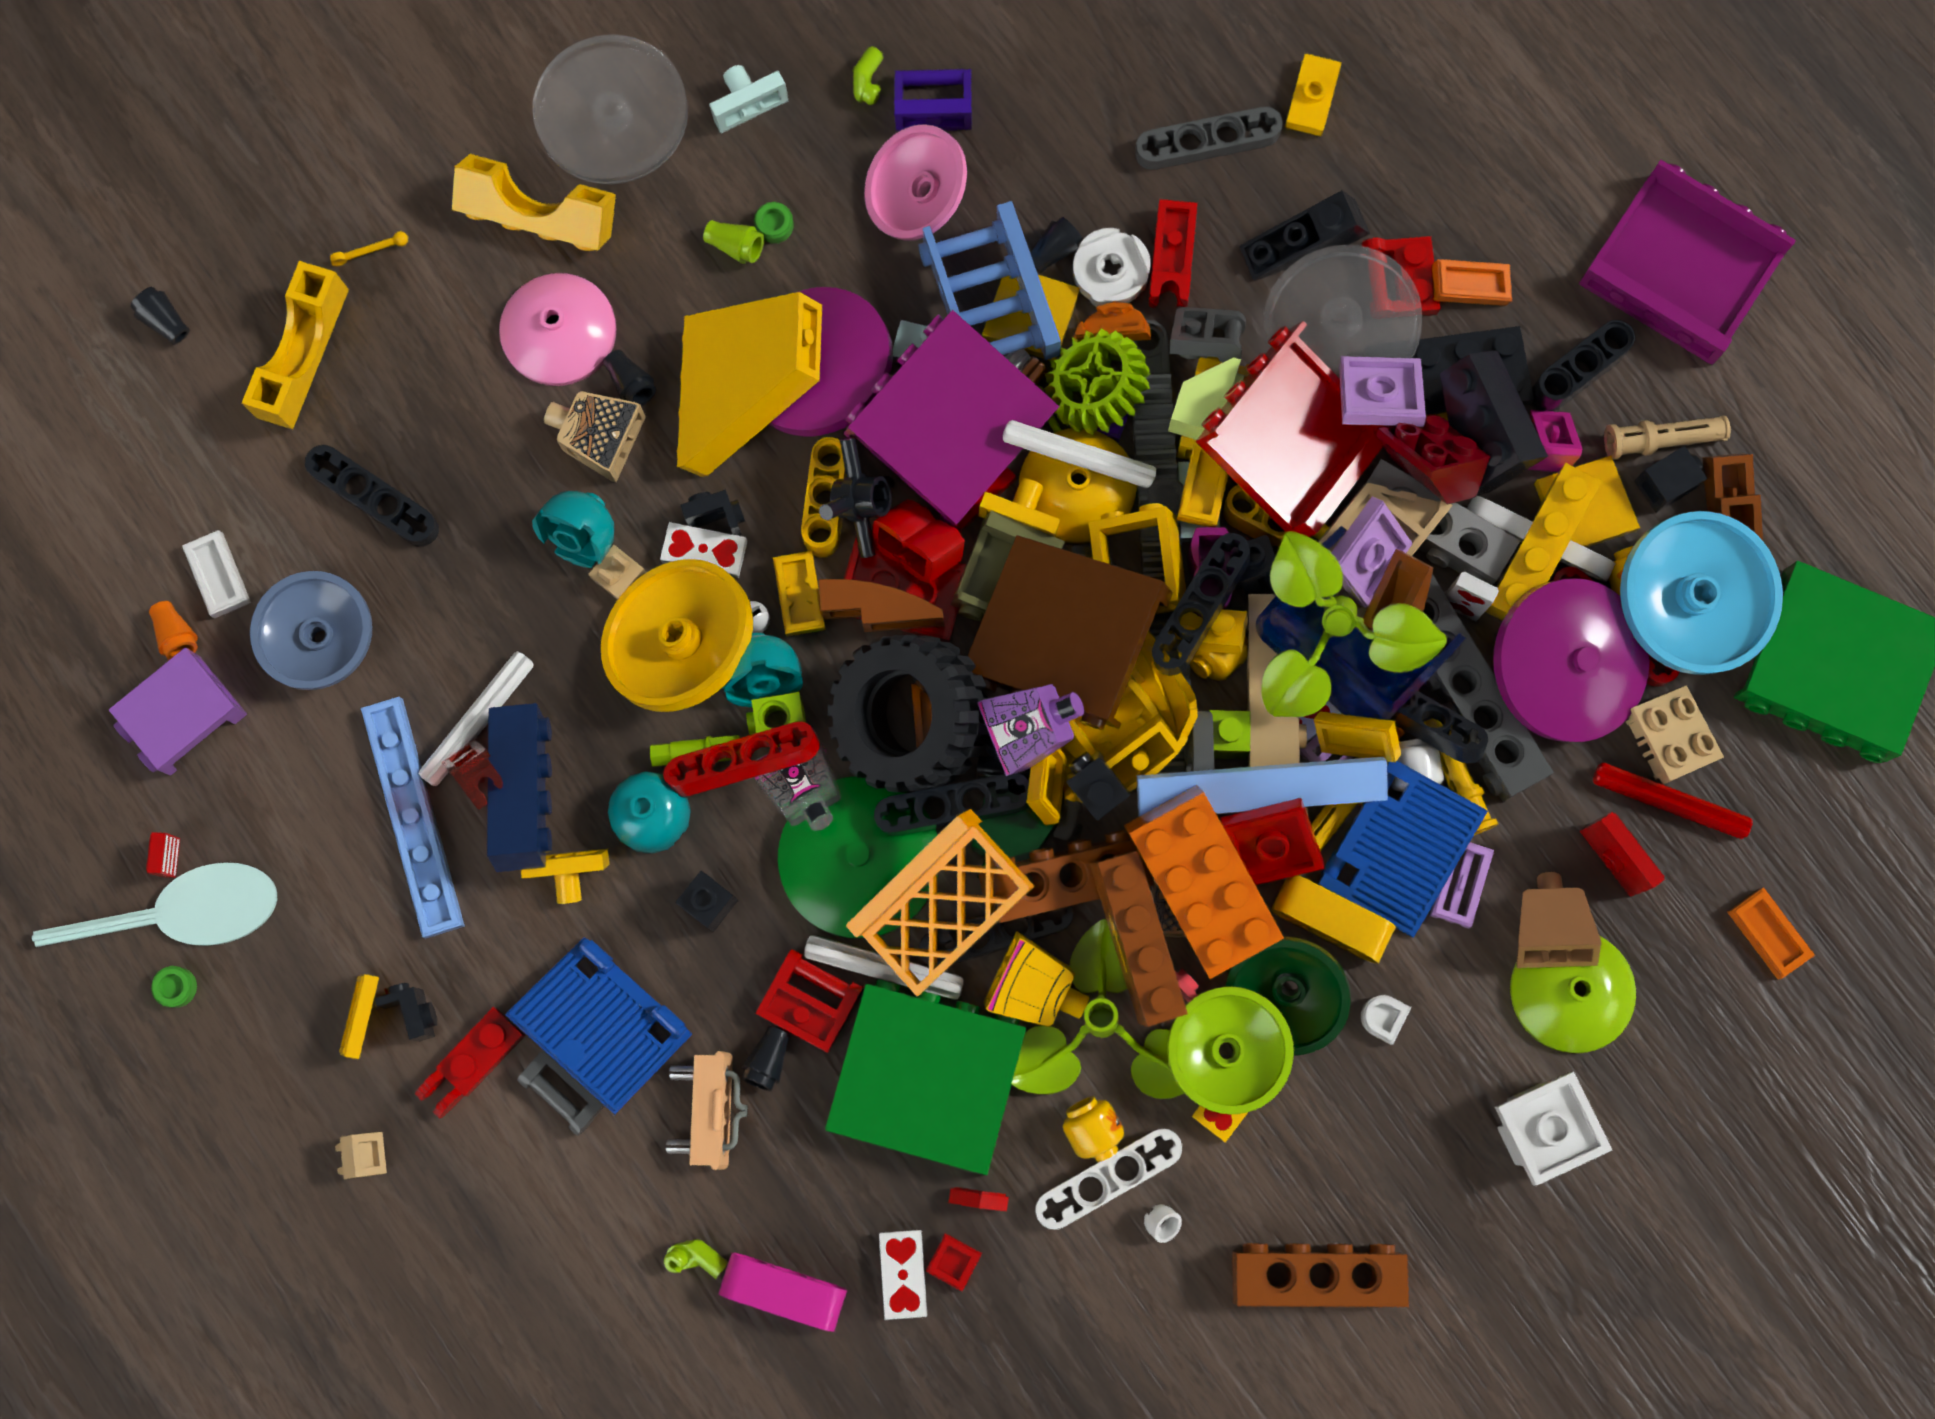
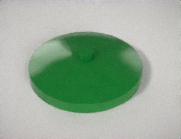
M856 776L845 777L826 783L808 794L792 811L794 814L787 819L780 837L778 868L782 885L789 900L806 920L822 931L838 937L865 939L862 935L856 938L845 925L937 836L936 829L900 836H891L884 833L874 819V811L877 804L889 796L908 792H888L886 788L876 789L867 785L866 778H857ZM830 791H833V792H831V793H829V794H826V795H824V796H822V797H820V798L814 800L815 798H817V797L823 795L824 793H828V792H830ZM915 801L909 802L912 811L899 812L895 806L890 807V814L883 816V820H888L892 826L898 825V818L911 815L913 823H918L919 819L914 810ZM816 802H821L822 805L833 803L824 805L823 808L827 814L817 817L813 822L810 821L808 815L803 819L807 814L805 810L810 805ZM923 807L924 816L926 818L931 819L929 814ZM929 883L921 891H929ZM914 897L909 902L910 919H913L920 913L929 898ZM901 910L893 918H901ZM886 924L878 932V935L884 936L901 928V926Z

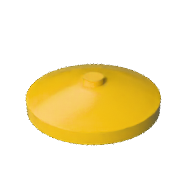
M684 559L672 561L643 574L620 596L604 626L601 639V659L610 683L633 704L657 712L683 710L710 698L731 679L751 641L753 615L747 594L727 571L716 564L703 560Z

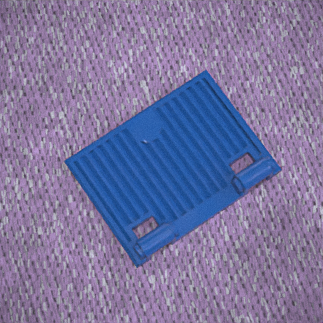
M1396 761V763L1387 762V788H1390L1395 777L1408 783L1398 801L1388 796V800L1363 803L1337 850L1333 851L1322 870V876L1317 884L1387 919L1396 926V929L1414 938L1488 810L1399 761ZM1346 862L1358 868L1349 886L1337 879Z
M585 937L505 1014L506 1017L614 1115L692 1036L681 1019L665 1005L662 1006L615 965L612 957L593 940H588ZM585 957L598 967V971L590 979L576 967ZM657 1021L671 1033L670 1037L663 1044L648 1032Z

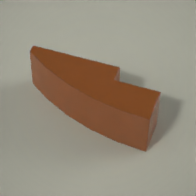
M1740 453L1702 457L1704 474L1707 477L1704 481L1708 512L1720 513L1740 521L1754 531L1763 541L1761 495L1755 494L1753 454Z
M1395 549L1363 617L1367 628L1373 631L1374 617L1381 609L1391 604H1408L1423 612L1430 588L1433 567L1400 549ZM1362 634L1351 659L1383 677L1398 676L1399 672L1384 670L1372 662L1369 656V649L1373 640L1364 637Z
M819 579L820 609L824 620L862 617L864 632L944 626L942 609L920 597L897 588L849 579Z

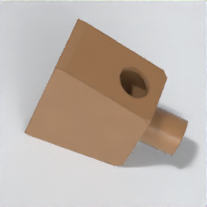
M1545 872L1538 875L1536 879L1538 889L1523 891L1516 961L1517 968L1598 966L1601 939L1584 890L1579 887L1563 888L1562 877L1556 872Z

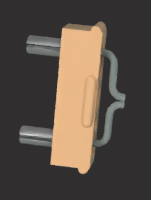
M718 1051L715 1055H694V1066L670 1067L669 1071L693 1072V1074H669L671 1080H693L691 1140L668 1139L666 1145H690V1148H666L668 1154H690V1165L711 1166L713 1170L726 1169L729 1166V1150L733 1149L738 1141L739 1120L742 1117H747L748 1107L740 1102V1078L732 1071L733 1056L731 1053ZM733 1079L734 1104L739 1110L742 1111L738 1112L733 1118L732 1140L730 1142L731 1090Z

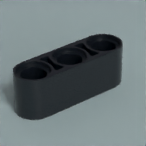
M1612 320L1604 324L1548 367L1532 387L1534 395L1532 403L1534 407L1540 411H1556L1616 366L1634 345L1635 333L1632 327L1624 321ZM1605 338L1615 340L1619 345V349L1609 347L1605 342ZM1575 361H1582L1587 364L1590 372L1580 371L1576 367ZM1545 384L1555 385L1560 391V395L1555 396L1547 392Z

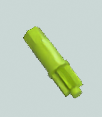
M739 735L723 737L706 736L704 739L652 744L650 746L652 767L667 765L673 758L732 741L740 737ZM723 758L719 761H729L731 758Z

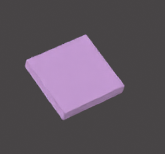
M1340 357L1339 375L1342 424L1397 426L1398 423L1416 425L1417 427H1424L1426 413L1421 359Z
M1373 496L1332 551V554L1336 557L1342 568L1343 588L1356 604L1364 608L1369 606L1395 549H1400L1407 553L1412 546L1411 540L1384 501Z

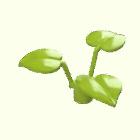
M1287 531L1284 534L1271 567L1270 581L1272 589L1280 600L1291 606L1305 607L1315 600L1318 606L1325 607L1322 617V625L1325 630L1308 661L1300 652L1286 650L1276 655L1269 662L1263 675L1261 687L1263 703L1269 714L1275 717H1302L1314 714L1325 706L1331 694V680L1325 670L1314 665L1318 662L1331 636H1346L1352 632L1354 627L1358 628L1364 637L1373 640L1369 649V656L1372 662L1378 667L1391 672H1406L1417 669L1430 662L1443 649L1447 642V636L1435 626L1425 613L1408 604H1391L1381 609L1374 617L1373 631H1370L1364 624V619L1357 617V606L1351 598L1344 595L1333 597V595L1340 591L1343 583L1342 568L1336 557L1323 545L1310 537L1292 531Z
M1102 919L1082 936L1070 960V967L1075 973L1073 980L1075 987L1083 993H1093L1096 991L1099 993L1097 999L1092 1000L1085 1008L1084 1019L1086 1024L1080 1028L1079 1033L1068 1045L1065 1035L1059 1029L1052 1026H1036L1025 1032L1011 1085L1027 1093L1040 1095L1055 1094L1066 1090L1077 1080L1081 1072L1080 1061L1071 1051L1075 1050L1089 1033L1096 1037L1105 1038L1115 1032L1133 1050L1139 1053L1132 1062L1131 1074L1136 1087L1142 1093L1156 1099H1170L1183 1095L1185 1093L1176 1083L1169 1066L1167 1046L1170 1030L1155 1029L1151 1031L1146 1037L1143 1047L1119 1024L1116 1006L1106 999V991L1121 993L1127 989V985L1107 920Z

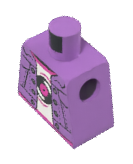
M1052 684L977 702L1006 776L1031 768L1072 741L1074 734L1069 721L1084 714L1082 701L1076 693L1072 692L1059 698L1056 688Z

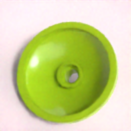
M1600 936L1601 949L1598 966L1517 968V964H1515L1510 983L1512 1005L1522 1026L1541 1044L1560 1052L1586 1053L1610 1044L1627 1027L1636 1002L1635 980L1624 956L1608 940ZM1578 981L1584 983L1587 989L1583 997L1578 996L1574 991V986Z
M1239 987L1215 988L1199 994L1185 1005L1188 1014L1175 1018L1172 1024L1167 1046L1169 1066L1180 1089L1199 1106L1222 1114L1247 1113L1270 1102L1285 1085L1292 1069L1294 1056L1292 1035L1281 1012L1260 994ZM1223 1043L1230 1044L1233 1049L1232 1056L1228 1059L1222 1058L1219 1054V1047Z

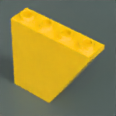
M795 292L684 316L682 371L680 374L681 394L678 413L677 467L701 477L708 476L820 381L822 304L801 292Z

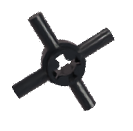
M856 438L840 439L846 477L844 479H837L833 483L830 492V502L820 507L819 514L824 520L839 517L847 518L854 522L860 557H872L875 555L869 518L888 514L892 503L891 490L894 489L895 483L890 476L868 477L864 473L862 474Z

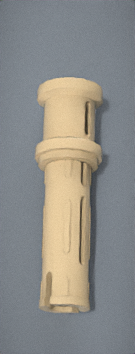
M1727 416L1658 425L1649 420H1643L1638 425L1626 427L1610 424L1605 429L1604 445L1607 456L1611 455L1613 460L1619 459L1621 455L1633 453L1650 456L1658 448L1728 441L1731 434V426Z

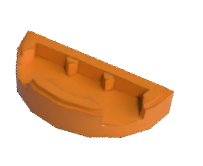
M1111 302L1096 307L1097 312L1090 315L1084 323L1080 321L1073 338L1081 341L1084 339L1086 330L1096 336L1102 328L1108 331L1109 334L1116 330L1124 338L1128 337L1133 341L1151 340L1150 326L1141 312L1134 309L1131 304L1124 302Z

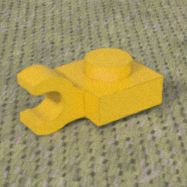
M1222 609L1200 645L1201 651L1241 654L1248 622L1247 612ZM1193 612L1184 614L1180 619V625L1187 630H1195L1203 622V618ZM1175 633L1176 639L1182 640V639H1181L1179 636H1177V634Z

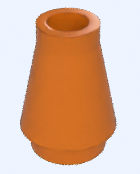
M170 601L158 602L149 609L158 650L161 655L166 656L170 660L185 647L194 653L197 651L198 645L196 642L198 636L178 614Z

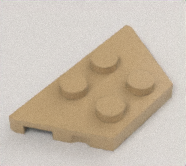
M1367 482L1324 533L1318 543L1332 553L1373 496L1384 501L1409 537L1412 546L1407 551V554L1413 556L1453 505H1447L1442 500L1435 501L1418 497L1415 493L1389 490L1385 486ZM1343 586L1336 594V596L1344 595L1351 598ZM1356 604L1358 610L1357 617L1363 618L1368 606L1364 608Z

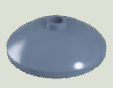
M321 571L296 573L274 584L257 604L250 625L251 646L260 666L278 682L301 690L323 689L347 678L365 658L372 638L370 610L359 591L341 577ZM319 631H325L324 639L321 642H315V634Z

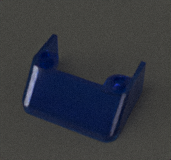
M1340 526L1321 545L1331 551L1347 530ZM1276 595L1258 616L1256 631L1262 641L1275 653L1279 654L1286 650H1296L1308 661L1325 630L1322 625L1325 607L1318 606L1315 600L1305 607H1294L1283 602ZM1354 627L1352 632L1346 636H1331L1318 662L1314 666L1320 667L1328 673L1331 680V694L1328 701L1342 714L1389 720L1441 667L1466 638L1459 633L1438 656H1435L1430 662L1417 669L1406 672H1391L1378 667L1372 662L1369 656V649L1373 640L1364 637L1360 630Z

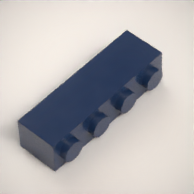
M537 703L489 708L487 857L496 872L546 868V852L552 851L551 831L549 827H546V815L552 813V800L550 791L546 790L545 778H551L552 776L551 758L549 753L545 754V742L551 741L552 730L549 717H543Z

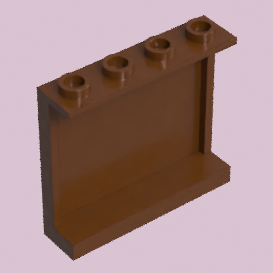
M1017 535L968 654L975 664V669L972 673L974 675H982L986 684L984 690L995 693L997 687L1008 690L1009 694L1051 684L1056 688L1059 698L1074 692L1079 696L1084 707V714L1080 722L1098 730H1104L1105 725L1119 729L1121 723L1114 718L1157 608L1159 605L1167 608L1173 592L1161 580Z

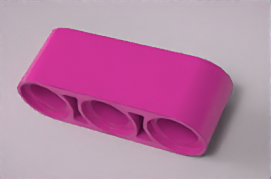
M731 1252L718 1294L727 1299L818 1329L834 1332L847 1289L753 1257Z

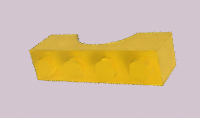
M469 154L455 166L452 210L465 213L470 219L494 221L501 223L504 228L509 230H526L537 233L542 239L550 241L562 240L572 243L576 248L585 251H598L611 237L616 198L614 193L579 184L562 202L545 204L527 197L518 189L509 174L506 163Z
M298 262L285 294L287 318L279 347L267 364L255 368L242 400V404L256 418L293 430L349 291L336 272L306 262Z
M1568 463L1563 465L1543 499L1521 545L1497 585L1499 592L1494 602L1485 611L1486 613L1503 621L1509 609L1520 597L1531 589L1549 581L1602 483L1601 480Z

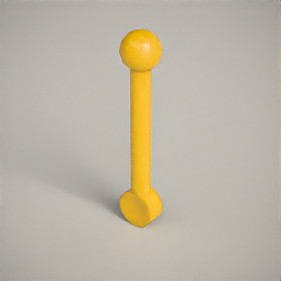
M398 231L392 238L346 253H333L330 255L331 264L333 266H341L347 260L393 245L405 246L408 242V236L405 232Z

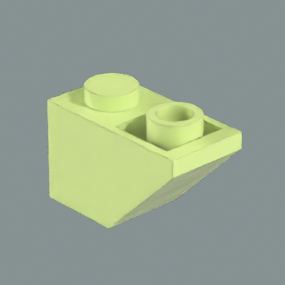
M1233 357L1184 381L1168 431L1197 440L1205 430L1202 423L1206 417L1215 409H1222L1227 402L1224 395L1239 380L1243 381L1245 375L1237 373L1241 359Z

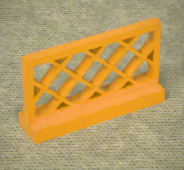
M972 809L958 815L845 925L856 938L862 935L917 997L1034 887L1028 878L979 826L982 820ZM973 839L986 851V866L966 865V846ZM957 856V864H949ZM994 860L1000 867H994ZM940 871H957V893L937 892V874ZM966 872L986 873V895L965 894ZM994 874L1008 875L1019 889L1010 897L994 896ZM929 883V891H921ZM914 897L929 898V920L910 919L909 902ZM937 899L957 901V922L937 921ZM965 901L986 903V920L982 924L965 923ZM994 903L1002 904L994 912ZM901 910V918H893ZM886 924L900 925L901 947L888 946L878 935V932ZM910 926L929 928V949L910 948ZM937 928L957 930V948L954 951L937 950ZM965 930L974 931L965 939ZM910 955L929 957V975L921 982L910 970ZM937 957H939V958H945V959L937 966Z

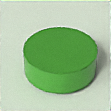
M769 202L762 205L754 217L757 232L762 233L764 241L768 243L783 242L792 234L794 228L792 214L781 203Z
M168 966L161 969L154 976L151 984V992L154 999L162 1006L171 1008L187 1005L194 998L197 991V982L194 975L188 969L178 966Z

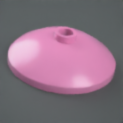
M915 125L899 131L883 144L869 167L865 182L866 208L871 220L881 231L899 240H917L923 238L922 228L930 226L932 233H934L952 217L961 202L967 181L966 159L959 143L950 134L938 127Z
M548 274L527 282L511 296L501 316L500 340L503 351L510 363L526 378L549 386L569 385L586 379L603 365L605 357L611 353L615 343L616 320L608 299L593 283L571 274ZM550 316H559L556 323L547 324V319Z

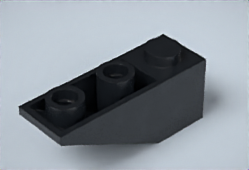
M1341 190L1239 247L1253 280L1257 281L1335 253L1364 238L1370 232L1356 200Z

